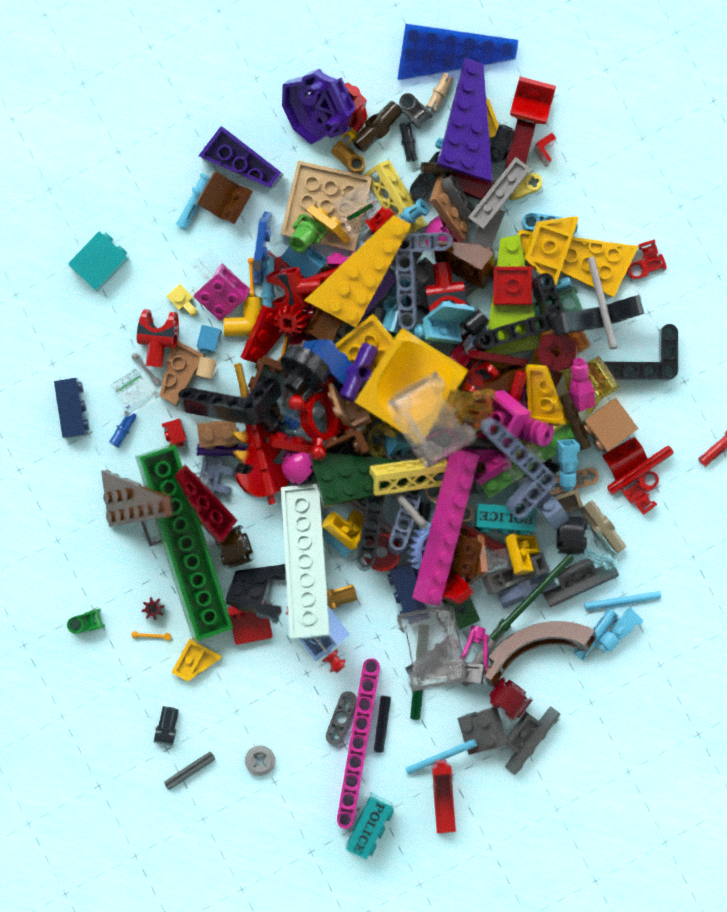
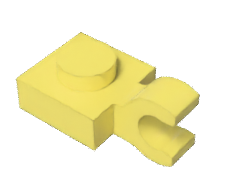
M181 284L176 286L166 296L179 311L184 307L192 317L198 313L190 303L193 297Z

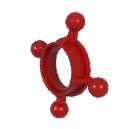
M332 375L329 376L323 385L321 392L312 395L305 401L298 395H294L289 399V407L294 411L300 410V422L304 432L316 442L310 451L311 457L314 460H322L325 457L324 440L326 441L337 436L340 430L342 435L350 430L347 425H343L340 417H336L333 410L335 404L328 396V391H330L328 385L331 383L334 385L335 383ZM316 401L322 405L327 416L325 433L320 432L313 421L312 409Z

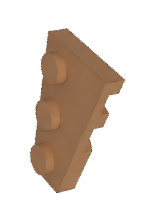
M443 174V176H437L429 201L458 242L465 241L469 228L467 223L462 220L457 208L453 205L443 188L442 180L445 178Z
M178 341L176 348H170L160 397L178 406L180 402L178 393L182 389L188 388L197 372L200 357H205V355Z

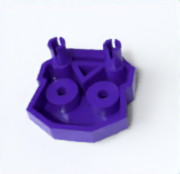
M320 68L308 72L303 77L290 79L282 84V107L292 129L311 145L325 136L333 138L345 133L348 130L349 119L356 109L354 102L351 101L350 94H348L347 87L344 86L345 83L342 77L336 79L328 76Z

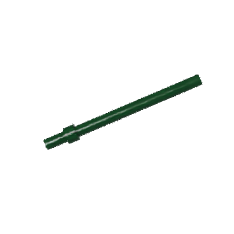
M568 554L506 619L503 618L498 623L499 626L489 637L495 641L504 631L507 632L512 627L511 624L575 558Z

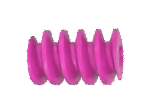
M528 418L518 438L545 447L553 438L554 427L553 425L548 426L546 422L542 423L540 420L535 421L534 418Z

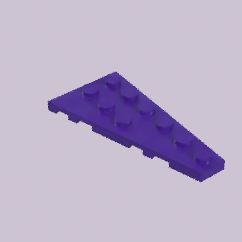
M465 58L436 165L491 183L492 169L484 64Z

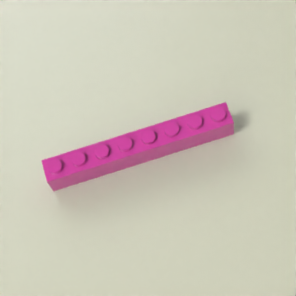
M454 448L450 450L412 597L425 604L441 605L479 455Z

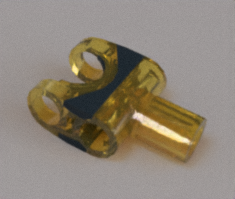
M370 412L373 422L366 424L362 434L369 447V453L374 457L382 458L386 452L384 446L385 436L395 438L400 431Z

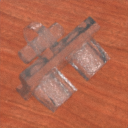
M508 548L486 551L488 571L511 567Z

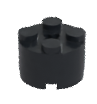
M568 516L569 520L557 528V554H584V550L587 548V537H584L585 530H587V519L580 516Z

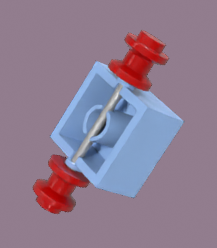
M328 606L330 636L302 638L299 640L315 661L325 655L326 657L322 662H328L331 666L329 671L331 673L335 671L337 674L346 667L344 665L346 660L340 659L337 656L338 649L333 652L331 649L336 647L350 634Z

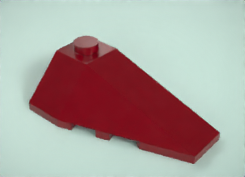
M184 464L175 475V478L202 527L215 541L221 543L235 525L237 519L190 468Z

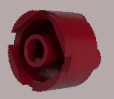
M550 333L542 338L538 346V358L541 364L553 371H561L571 367L573 360L578 358L579 355L578 343L570 334L554 336V333ZM558 346L563 351L559 356H557V353H554V349Z
M502 676L490 692L489 702L497 709L503 708L506 711L505 714L510 719L515 720L522 716L534 699L531 696L527 698L525 696L527 692L510 679L506 682V677Z

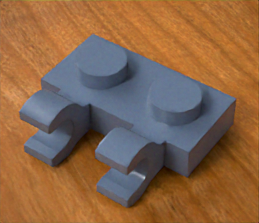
M205 456L199 479L214 495L216 491L230 495L232 487L218 483L221 473L235 476L236 469L224 466V459Z

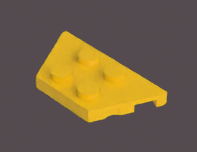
M577 216L536 222L524 257L539 275L542 273L550 274L554 279L555 285L557 284L579 219Z

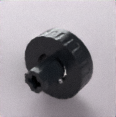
M290 345L280 358L281 367L289 375L284 382V386L292 393L297 394L303 385L312 389H321L331 375V370L326 362L317 354L302 346Z

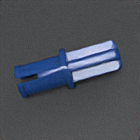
M131 411L126 413L120 425L116 426L117 429L109 443L120 448L126 435L130 434L129 429L137 418L135 413Z

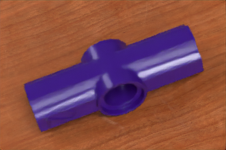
M362 343L354 363L347 368V379L340 393L343 399L355 402L364 382L371 377V366L378 353L375 346Z

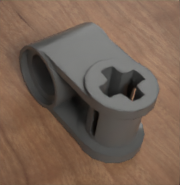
M404 93L400 97L398 105L417 129H420L421 125L428 118L431 119L433 117L432 113L413 94ZM408 98L412 101L413 105L405 107L402 101Z

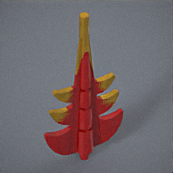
M237 363L234 364L239 384L240 396L246 398L249 390L242 364ZM260 422L255 425L245 424L246 429L244 431L232 432V436L241 443H247L248 448L245 451H234L233 454L240 463L252 466V470L248 474L237 473L235 475L237 482L246 494L256 498L267 496L268 504H275L274 494L280 492L281 487H287L289 483L282 472V463L274 464L273 459L279 455L281 448L271 447L270 443L266 442V438L269 437L270 433L264 430V426L260 425Z

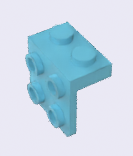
M448 301L441 303L423 318L425 339L458 345L462 342L459 324L475 312V308L466 304H452Z

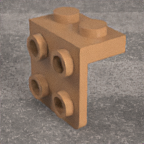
M333 383L328 385L330 389L328 396L335 404V407H333L334 413L337 418L340 417L344 426L347 425L350 429H357L373 422L368 410L355 402L343 399Z
M223 420L197 423L200 448L213 449L220 445L232 447L238 444V441L232 436V432H240L236 422Z

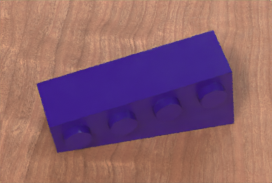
M223 126L219 127L198 155L205 160L272 189L284 175L283 172Z

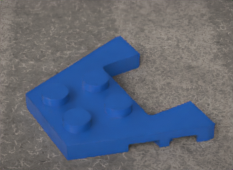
M264 211L258 224L253 259L254 285H262L263 262L267 261L269 252L266 242H270L271 238L270 222L272 212Z

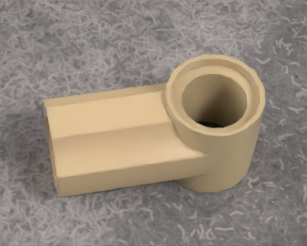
M200 357L196 376L212 380L217 372V361Z

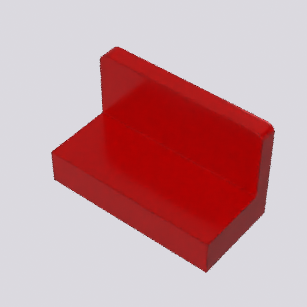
M553 133L536 142L533 149L545 168L552 161L546 150L553 146L556 141Z
M636 437L629 439L602 455L615 480L648 459L644 448Z

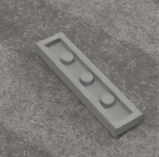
M515 157L469 215L468 219L484 230L528 175L531 168Z

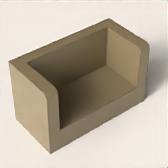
M577 489L554 497L566 513L583 507Z

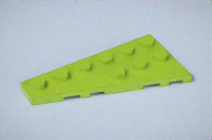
M520 235L500 238L497 266H525ZM492 295L488 330L534 317L533 303L532 306H493ZM534 321V327L537 329L536 321ZM516 326V332L519 335L522 334V329ZM499 331L498 337L503 341L505 338L504 334ZM539 335L487 349L485 352L507 355L538 349L540 343Z

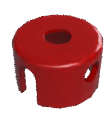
M379 534L377 549L385 547L388 553L384 558H380L376 554L372 567L373 570L380 572L389 571L400 560L401 555H393L388 550V543L391 537L389 534ZM368 539L365 543L367 546L374 544L371 539ZM394 541V547L400 548L398 541ZM364 557V560L367 563V565L370 564V559Z

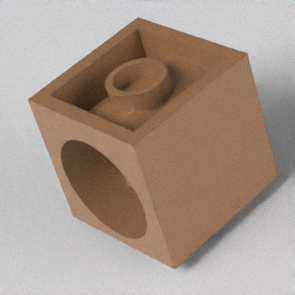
M617 398L612 399L582 421L586 435L592 436L595 440L593 445L599 452L603 451V453L608 452L639 429Z

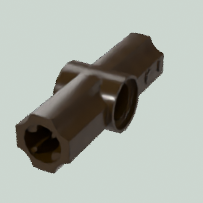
M391 100L378 114L370 116L365 122L366 126L352 139L354 146L361 152H365L377 139L386 136L390 131L389 127L403 113L402 108Z

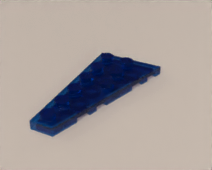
M405 23L397 81L461 70L465 58L482 63L484 66L516 60L519 40Z

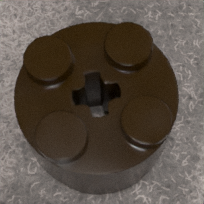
M242 525L232 527L221 543L215 541L217 547L221 548L222 555L220 557L224 566L228 565L230 568H234L254 560V557H250L253 550L247 533L243 534L241 531L244 528Z

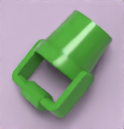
M302 214L292 226L295 230L289 239V245L296 252H304L312 244H319L326 235L327 228L308 215Z

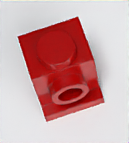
M382 206L370 220L366 219L365 223L373 233H376L393 215L396 216L397 214L388 207L386 209Z
M179 418L162 423V428H167V431H164L167 443L171 442L177 448L184 446L183 442H187V437L182 420Z

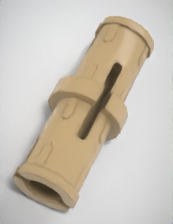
M447 73L442 74L438 85L433 88V94L425 106L427 109L431 108V111H437L442 99L447 96L446 92L451 82L454 80L452 76L448 77L449 74Z

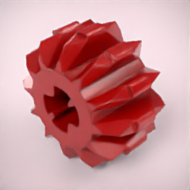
M286 304L278 309V313L274 317L277 320L274 326H279V332L284 331L285 337L289 334L295 337L304 331V327L307 325L305 321L307 315L302 314L303 308L298 310L296 304L292 307L290 304Z

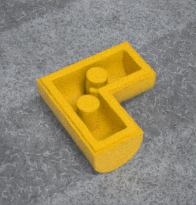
M247 297L243 301V317L224 318V337H248L262 308L261 297Z
M353 509L349 513L347 520H345L333 511L325 518L322 527L348 549L354 550L360 541L364 516Z
M508 535L505 541L514 574L519 576L532 572L533 567L530 556L540 553L536 536Z

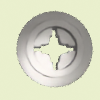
M264 745L252 747L245 756V766L253 775L265 776L275 766L274 753ZM254 754L259 757L266 754L264 759L265 765L260 763L255 767L257 759Z

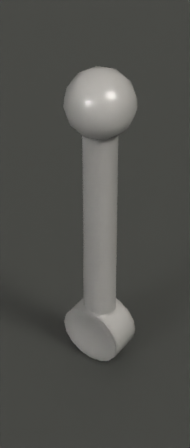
M133 353L131 358L136 360L153 379V384L158 385L160 379L152 374L139 359L137 353Z

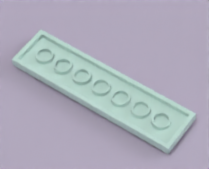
M317 484L281 487L290 638L292 640L330 636L322 508Z

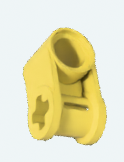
M536 173L527 175L509 197L510 201L540 191L542 188V178ZM531 179L539 181L537 183V187L529 185L531 183Z

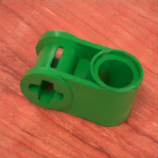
M101 608L70 618L67 622L68 631L78 634L106 627L101 619ZM75 619L81 622L79 630H74L71 627V623Z

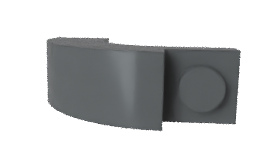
M543 552L530 556L533 571L528 574L516 576L511 563L481 577L487 594H495L513 584L549 571Z

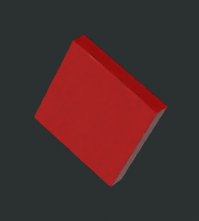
M493 266V306H532V266Z

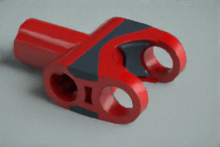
M450 262L433 264L435 285L425 286L429 313L441 303L447 301L458 305L466 304L464 281H452Z
M298 267L279 269L266 276L268 283L280 286L285 292L283 297L273 301L275 309L284 307L286 304H290L291 307L296 304L297 309L305 308L309 305V302L305 301L307 296L312 294L325 281L323 277L302 279L300 268Z
M143 309L137 326L136 341L138 345L148 346L145 366L162 368L165 348L174 349L178 344L179 316L177 312H170L165 324L157 328L153 323L152 311L150 309Z
M478 359L470 369L466 368L468 371L456 391L468 400L477 401L481 397L480 388L487 381L497 378L500 373L487 361Z

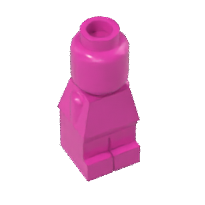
M576 358L571 365L573 379H571L569 392L575 407L579 411H583L595 406V390L588 378V364L585 362V359Z

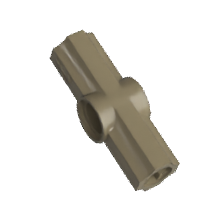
M593 500L579 509L591 525L590 528L599 540H602L613 556L627 547L615 531L616 528L606 515H603Z

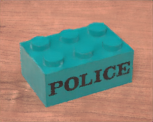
M476 504L475 527H479V531L491 532V528L498 529V533L509 534L511 530H517V534L530 535V531H535L536 508H533L526 517L517 518L507 510V506Z
M371 792L346 843V850L366 860L368 856H373L377 848V843L375 842L377 838L381 839L384 834V823L386 820L390 821L394 813L392 802Z

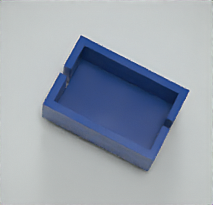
M329 339L306 341L302 347L314 352L326 362L331 370V375L335 379L334 386L341 393L347 379V368L352 364L348 360V356L340 352L335 347V343Z

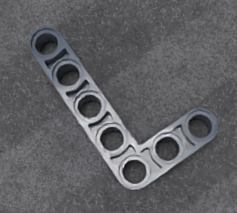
M447 232L406 234L404 238L409 240L408 248H403L400 245L395 254L398 322L400 327L405 330L412 329L418 323L415 252L443 251L450 248L453 238ZM440 236L447 237V246L443 247L439 244ZM421 237L428 239L429 245L427 247H422L419 244ZM403 257H407L410 260V266L407 268L401 265ZM403 277L410 278V287L403 286ZM404 296H409L412 299L411 306L403 304ZM406 315L411 316L413 319V324L410 326L404 323L403 319Z
M487 418L481 423L482 433L529 476L510 497L506 505L507 510L514 516L524 518L550 491L556 482V478L507 429L494 419ZM495 425V429L489 433L490 427ZM508 437L507 443L502 445L503 440ZM521 450V454L515 457L517 451ZM534 462L533 468L529 470V465ZM547 475L546 480L541 482L542 477ZM534 489L533 494L528 496L529 492ZM521 504L520 508L515 511L516 506Z
M379 452L375 457L403 461L410 460L397 455L388 456L387 452ZM418 489L419 494L413 495L409 491L404 492L403 496L416 511L418 510L424 489ZM401 505L388 543V550L393 555H401L404 552L414 519ZM405 524L408 529L401 530L398 525ZM393 542H400L402 544V547H394Z

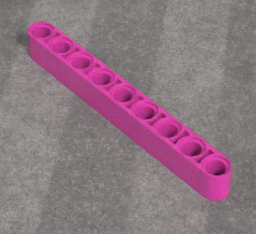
M373 657L367 658L362 666L337 813V824L343 829L350 828L355 818L380 671L379 661ZM370 661L375 662L377 665L376 670L373 672L366 669V664ZM367 680L372 681L374 684L373 689L370 691H366L362 686ZM366 699L370 702V707L367 710L360 708L359 703L361 700ZM358 719H365L367 726L360 729L357 727L356 722ZM361 738L364 741V745L357 748L353 745V740ZM358 757L361 763L359 766L354 767L350 764V759ZM349 776L356 777V785H348L346 782ZM345 796H352L354 802L351 805L345 804L343 801ZM344 814L349 815L351 821L347 824L340 821V817Z

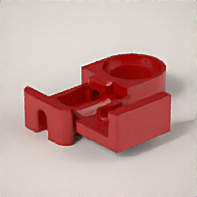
M655 239L638 244V248L642 250L643 256H641L642 260L630 264L627 274L631 279L638 280L647 277L650 272L662 268L663 271L667 269L663 255L659 254L657 256L658 250ZM637 265L641 268L642 272L639 276H634L631 273L632 266Z
M648 471L637 479L638 482L626 491L622 489V494L626 496L629 503H634L643 515L658 505L654 500L651 501L648 497L649 493H646L659 483V477L653 471ZM652 474L655 477L653 485L645 483L646 475Z

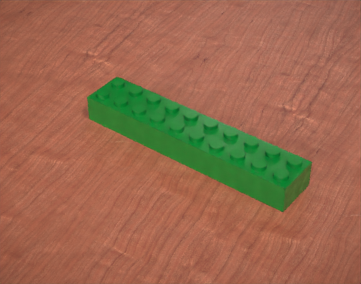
M169 444L136 455L135 459L143 485L150 487L152 491H159L170 497L172 516L156 518L154 520L192 639L200 641L233 629L201 524L175 478V475L182 467L176 445Z

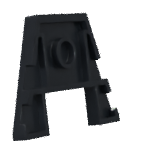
M286 564L235 571L225 598L226 604L244 612H253L259 618L263 619L265 617L270 619L272 623L278 624L282 612L281 606L264 604L272 579L287 581Z

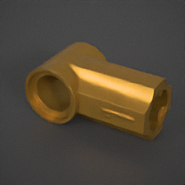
M342 140L337 142L330 153L347 167L351 173L363 174L365 171L364 158L355 153ZM356 161L362 164L359 169H354L351 165Z
M353 584L335 590L334 588L327 590L328 606L330 609L358 600Z

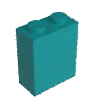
M100 231L68 263L97 292L129 260L126 256L128 252L121 245L116 247L112 243L114 239L107 232L102 234Z

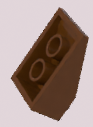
M438 241L443 247L448 244L447 241ZM453 242L451 247L441 252L434 251L436 263L450 262L451 273L482 290L493 278L495 257L494 252L488 247H483L479 244Z

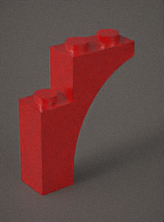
M447 759L435 760V763L431 764L436 832H456L451 762H447Z

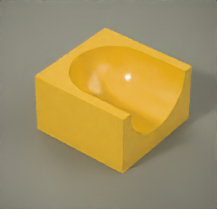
M402 328L355 403L421 444L468 369Z

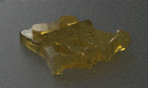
M599 355L586 362L589 370L588 378L597 395L595 397V406L586 409L589 415L596 409L604 397L620 388ZM571 367L560 371L564 373L563 377L567 391L570 389L572 379Z
M493 389L471 393L450 390L435 424L442 428H450L455 431L460 430L473 440L476 437L475 434L481 429L482 421L487 419L488 415L493 412L492 404L496 392ZM485 399V404L472 402ZM468 410L482 411L480 415L467 414ZM462 422H473L475 424L468 429L462 425Z

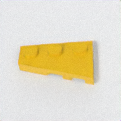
M528 364L526 366L528 411L531 412L529 418L546 423L566 424L567 419L564 416L562 405L547 366Z

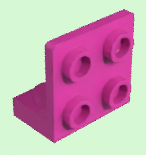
M222 263L217 267L214 276L196 291L193 297L219 321H222L246 300L250 288Z
M480 432L479 434L475 435V436L472 437V438H487V437H486L482 432ZM459 449L479 455L478 462H485L486 471L484 474H474V478L479 486L513 466L502 451Z

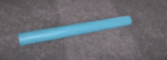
M655 591L586 602L584 607L585 610L660 599L661 592Z
M472 739L405 768L406 772L409 775L431 766V764L435 763V760L447 759L476 747V741Z

